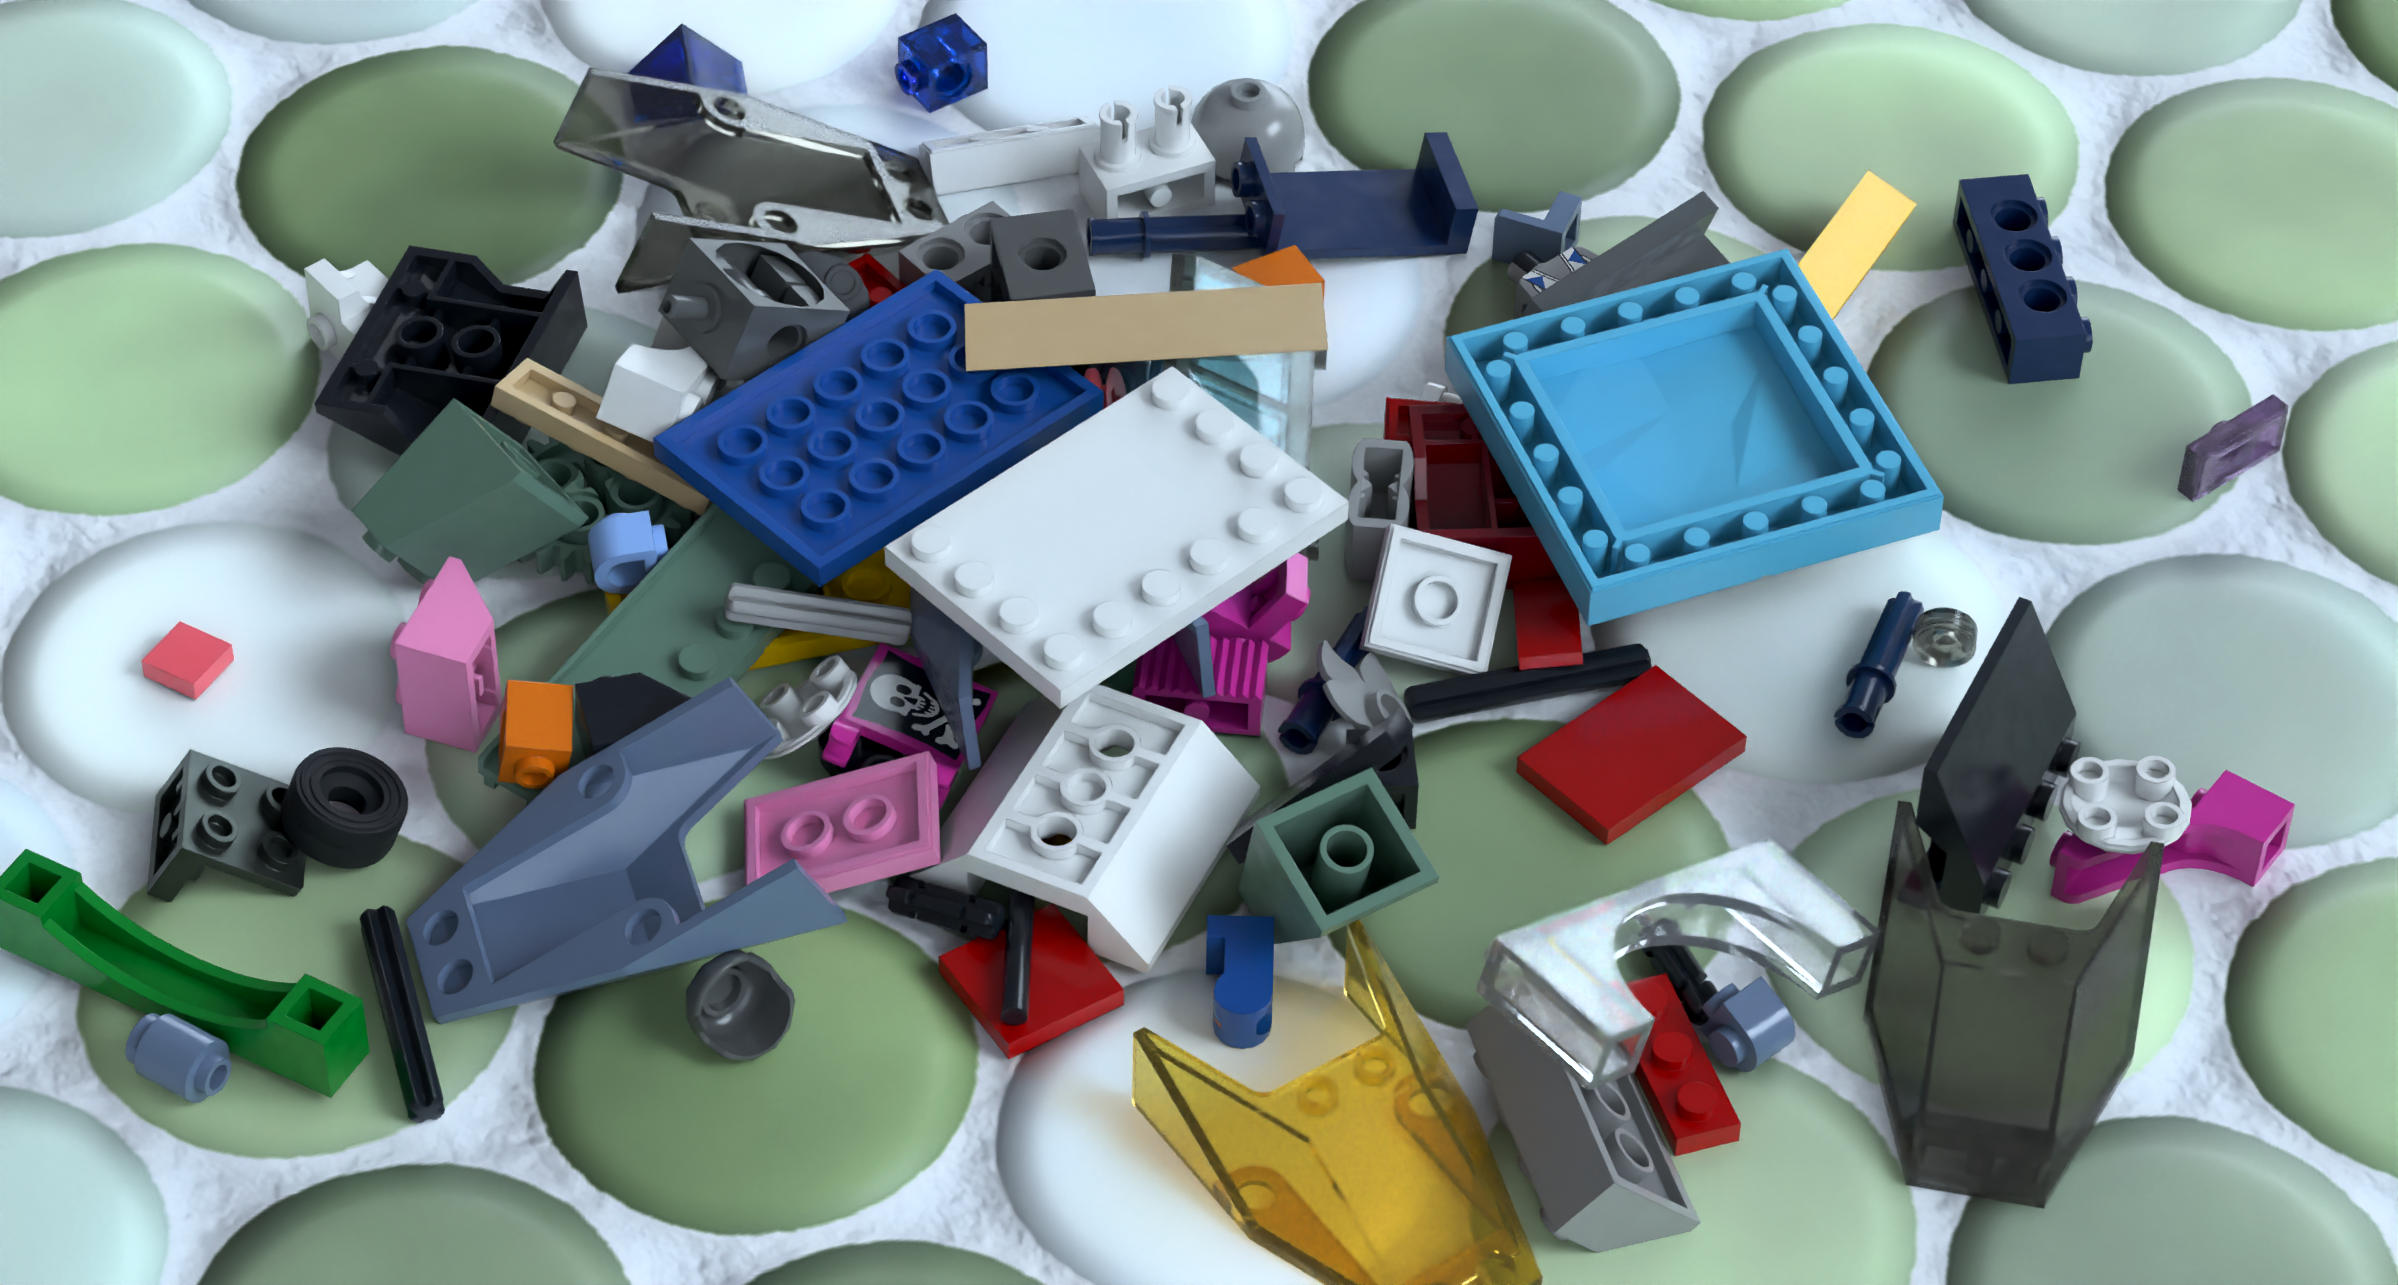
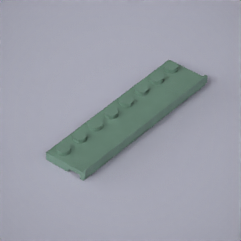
M713 503L547 682L574 685L572 754L568 769L585 760L575 725V684L593 681L602 676H621L640 672L693 698L729 676L737 683L764 653V649L785 628L730 621L725 618L723 602L729 585L732 583H742L817 594L823 586L819 587ZM498 734L479 755L478 773L484 776L485 785L494 790L501 785L525 799L527 806L546 787L531 789L517 783L498 782Z

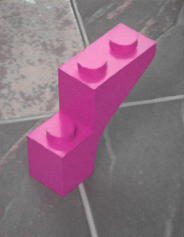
M2225 770L2209 790L2201 787L2196 791L2190 800L2192 803L2190 825L2178 840L2159 850L2137 854L2105 851L2082 841L2073 832L2065 831L2058 839L2050 856L2049 864L2055 867L2050 895L2068 904H2079L2157 875L2185 868L2219 872L2254 887L2285 849L2295 804Z

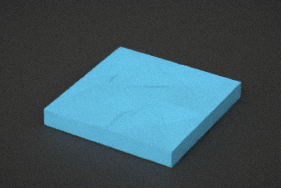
M1788 248L1446 337L1445 372L1512 492L1516 495L1521 508L1587 626L1755 581L1765 575H1777L1940 530L1944 501L1943 494Z

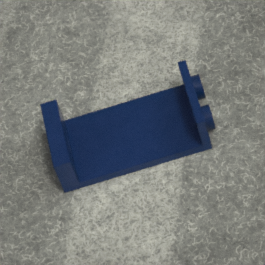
M1428 132L1424 134L1416 169L1270 173L1257 137H1245L1240 162H1234L1231 168L1233 195L1240 197L1245 208L1247 233L1249 236H1255L1262 256L1292 245H1296L1307 259L1467 254L1479 209L1447 132Z

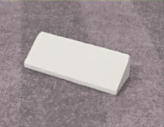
M1080 116L925 141L919 145V151L932 189L938 195H945L1079 173V147L1099 142L1100 126L1087 116Z

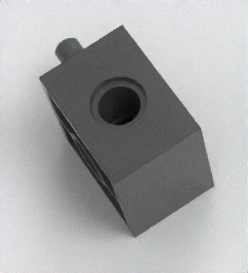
M1074 209L990 219L991 302L1096 296L1095 285ZM1089 364L1068 365L1083 377L1085 371L1089 368Z
M689 238L658 309L663 317L708 363L717 375L725 380L753 379L843 325L850 312L785 243Z

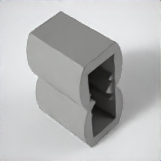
M1363 438L1355 447L1352 455L1350 493L1347 499L1349 501L1348 520H1346L1344 565L1350 579L1374 581L1386 527L1392 523L1408 528L1411 517L1414 456L1407 441Z

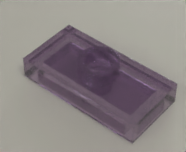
M2272 394L2229 421L2222 420L2218 422L2207 434L2188 444L2185 449L2177 490L2194 502L2279 452L2289 406Z

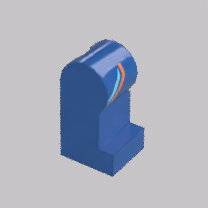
M1207 915L1206 974L1221 975L1217 979L1213 990V1028L1218 1039L1230 1047L1239 1049L1253 1048L1263 1043L1270 1035L1273 1001L1274 917Z

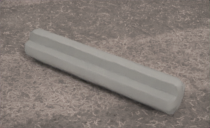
M742 583L730 584L723 602L724 617L730 621L888 644H905L910 637L912 629V613L905 607Z

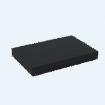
M1399 708L1243 820L1227 843V849L1239 865L1245 863L1256 820L1367 769L1373 768L1374 771H1377L1401 753L1413 732V724L1401 708Z

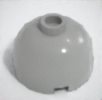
M1253 78L1228 80L1214 86L1202 97L1195 107L1191 124L1216 160L1215 184L1216 175L1231 180V168L1234 162H1240L1245 137H1257L1270 173L1295 172V164L1300 159H1303L1305 132L1302 117L1294 100L1279 86L1265 80Z

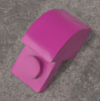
M1296 553L1202 615L1208 622L1209 635L1213 636L1216 640L1222 637L1227 639L1232 637L1244 638L1246 640L1251 639L1254 643L1263 640L1269 645L1268 663L1286 655L1291 650V622L1297 620L1303 614L1310 600L1311 591L1307 587L1308 558Z

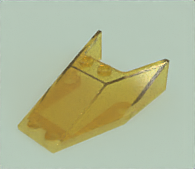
M1360 919L1347 925L1344 994L1377 1029L1380 1035L1273 1091L1256 1092L1145 1027L1133 1032L1132 1104L1253 1242L1324 1285H1542L1543 1276L1476 1112Z

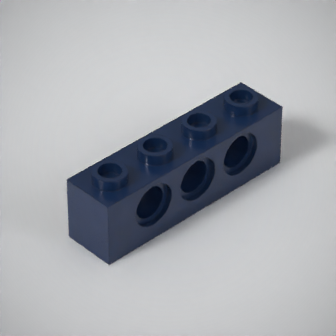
M2029 174L1959 180L1953 226L2008 383L2018 384L2079 378L2084 353H2089L2092 349V328L2089 318L2081 317L2077 308L2078 296L2075 280L2072 276H2066L2063 270V253L2060 239L2058 236L2051 237L2048 229V209L2045 199L2036 196Z

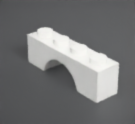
M662 316L651 348L632 343L615 363L596 418L653 442L655 436L696 413L699 409L701 410L709 405L715 390L721 391L727 380L721 379Z

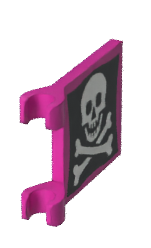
M881 642L857 684L850 702L833 723L829 733V741L821 758L845 768L860 736H864L908 756L930 751L937 764L939 809H941L965 760L920 659ZM973 682L972 705L978 736L996 701L998 692Z

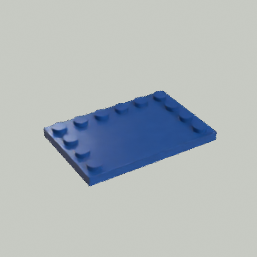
M935 269L653 438L654 456L821 587L1103 410L1104 391L1068 365L966 371L964 304L983 302L941 271Z

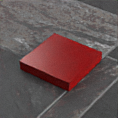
M1053 903L1034 912L1028 1019L1024 1024L1009 1025L1001 1019L1007 926L1004 931L999 932L995 940L987 941L977 938L939 956L940 974L1008 1059L1124 1005V989Z

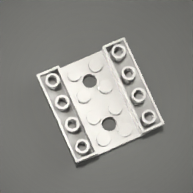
M1100 684L1061 709L1047 697L1041 696L1024 705L940 829L941 864L914 870L908 877L923 880L926 884L933 883L975 896L986 879L1081 913L1088 916V946L1096 955L1149 973L1225 852L1227 843L1243 820H1245L1260 796V785L1202 720ZM1114 746L1130 751V753L1121 757H1109L1100 752L1110 750ZM1056 834H1062L1070 837L1072 841L1065 845L1053 846L1044 843L1041 839H1049Z

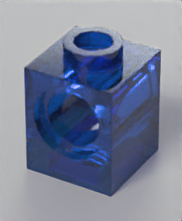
M957 13L898 37V63L895 65L897 82L906 95H912L929 113L988 89L987 43Z

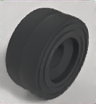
M325 748L308 755L296 768L282 801L281 821L287 836L293 844L312 859L337 868H363L379 862L392 849L407 815L408 796L399 776L378 758L351 748ZM329 801L347 804L356 809L360 815L345 813L332 806Z

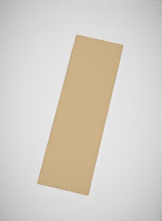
M1322 283L964 304L966 371L1328 350Z

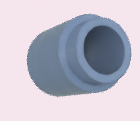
M156 1013L147 1014L134 1026L126 1043V1058L130 1063L134 1064L135 1070L140 1076L192 1103H199L209 1096L219 1093L226 1085L231 1074L232 1065L229 1060L230 1051L228 1044L173 1014H164L162 1016Z

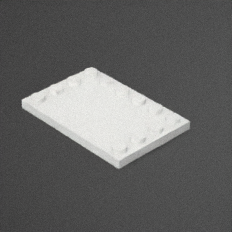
M1172 366L886 545L885 565L1061 709L1348 520L1349 501Z

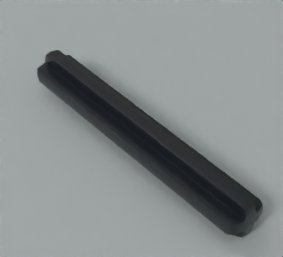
M1636 643L1583 653V664L1526 670H1519V666L1409 686L1404 691V703L1411 721L1419 724L1628 684L1651 669V659L1648 649L1642 644Z
M385 905L376 910L367 908L359 918L362 927L361 932L408 1117L415 1123L420 1124L428 1119L438 1120L445 1111L444 1098L396 913L392 908Z

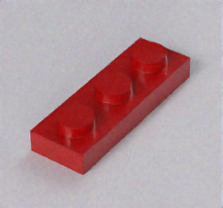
M1664 973L1603 988L1602 1008L1612 1025L1674 1156L1739 1141L1741 1122L1667 974Z

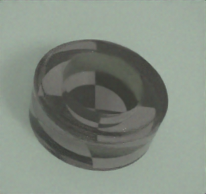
M1946 607L1930 609L1922 613L1915 622L1912 641L1914 652L1924 662L1933 666L1951 668L1963 665L1975 655L1978 627L1968 614L1960 610Z

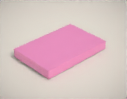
M930 751L744 800L745 886L793 858L826 893L941 864L937 764Z

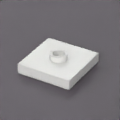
M1391 523L1385 529L1359 649L1460 676L1487 672L1512 555Z

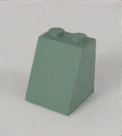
M455 398L351 510L368 529L362 536L366 544L387 562L391 563L398 556L397 560L400 565L422 584H425L430 578H436L449 556L461 559L472 581L475 582L580 528L589 518L520 443Z
M1370 768L1256 820L1238 892L1252 916L1274 917V944L1325 936L1438 883L1439 876L1373 768Z

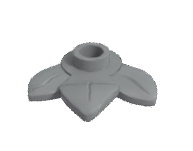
M1325 640L1319 644L1316 658L1320 675L1326 681L1323 684V691L1331 706L1344 720L1352 724L1355 729H1371L1401 708L1411 722L1408 710L1398 698L1390 679L1374 652L1371 651L1363 656L1356 667L1353 668L1336 654L1328 641Z

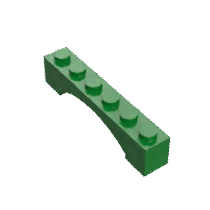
M25 849L0 876V948L145 1014L156 1013L160 1016L173 1014L225 1041L231 1053L332 1098L370 1052L362 998L306 973L297 983L274 982L238 974L201 960L156 937L121 914L83 883L80 872L29 849Z

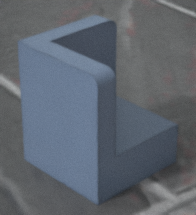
M1560 191L1544 220L1500 209L1494 221L1492 259L1511 264L1518 254L1528 250L1544 262H1548L1571 247H1576L1579 241L1582 197Z

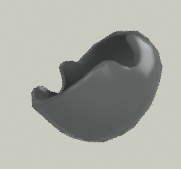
M742 950L723 952L702 965L686 989V1017L691 1029L708 1047L728 1060L754 1061L775 1049L791 1027L795 1005L792 989L781 979L771 964L753 952L745 953Z

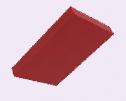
M1655 665L1517 757L1516 773L1605 845H1608L1745 752L1747 736Z

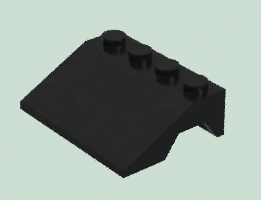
M409 245L314 403L316 413L401 456L455 398L522 445L531 426L524 425L514 417L491 406L494 388L526 358L561 375L588 327L578 271L566 270L549 291L503 284L476 255Z
M2019 597L1923 772L1915 824L1931 838V843L1904 893L1902 903L1975 930L1979 927L1989 906L1996 909L2001 907L2012 878V872L2008 870L2012 862L2020 865L2025 862L2035 835V828L2031 826L2035 819L2047 820L2058 791V785L2054 783L2058 776L2069 777L2070 766L2077 760L2081 742L2072 739L2077 712L2031 600Z

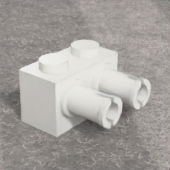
M1176 85L1168 86V104H1165L1166 91L1163 87L1158 89L1154 94L1155 126L1136 131L1138 112L1133 104L1127 101L1114 100V120L1111 119V106L1108 102L1100 108V141L1079 147V192L1096 219L1139 217L1141 211H1147L1149 217L1176 216L1215 205L1216 160L1190 122L1192 96L1186 88Z

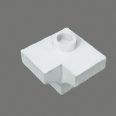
M325 258L304 268L310 318L307 319L308 332L319 349L322 351L329 350L339 360L343 357L389 280L368 260L344 271H338Z

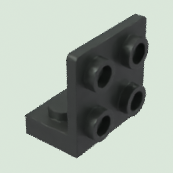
M190 749L155 797L147 894L172 902L188 880L196 881L204 867L208 866L293 897L297 896L304 886L306 854L299 850L289 839L281 821V805L289 785Z

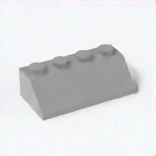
M1523 975L1465 1024L1476 1049L1473 1055L1475 1064L1491 1084L1498 1101L1495 1105L1496 1113L1504 1126L1512 1133L1520 1155L1517 1157L1518 1165L1527 1179L1533 1183L1543 1206L1540 1209L1541 1219L1556 1238L1565 1242L1571 1240L1599 1253L1691 1232L1700 1224L1608 1017Z

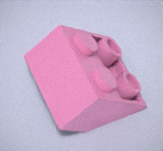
M449 556L436 578H430L424 584L418 606L408 622H401L394 632L390 655L393 660H396L398 684L396 701L402 705L405 733L476 753L499 716L502 707L494 621L462 560Z

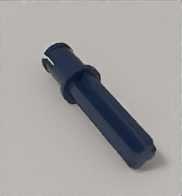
M1141 211L1139 217L1088 218L1086 224V241L1089 256L1111 253H1140L1141 258L1149 259L1150 254L1153 252L1259 249L1255 236H1249L1247 233L1245 214L1149 217L1147 211Z
M1900 591L1896 598L1888 599L1860 663L1853 665L1848 671L1846 677L1848 689L1841 705L1834 714L1836 727L1846 736L1852 738H1865L1869 736L1875 728V722L1883 704L1888 703L1895 695L1897 687L1895 676L1924 612L1922 602L1914 600L1911 592Z
M1368 606L1364 607L1362 612L1355 614L1333 648L1336 654L1353 668L1356 667L1363 656L1369 653L1359 649ZM1319 671L1314 678L1305 680L1299 687V701L1287 719L1278 728V733H1281L1279 736L1280 742L1287 749L1297 754L1307 755L1312 753L1330 721L1341 717L1331 706L1323 691V684L1326 681L1321 677Z

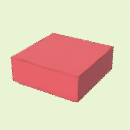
M179 621L141 662L144 677L196 700L234 661L232 644Z

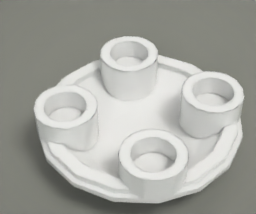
M836 655L827 658L813 670L810 678L794 688L789 683H782L768 692L759 704L760 710L777 727L783 739L764 759H776L803 748L824 733L842 714L857 688V674L846 665L841 657Z
M2152 755L2144 757L2139 761L2125 759L2102 761L2095 757H2082L2074 761L2070 766L2069 779L2061 788L2059 811L2066 826L2082 841L2105 851L2137 854L2159 850L2178 840L2190 825L2192 803L2184 786L2175 779L2176 768L2174 764L2164 757Z

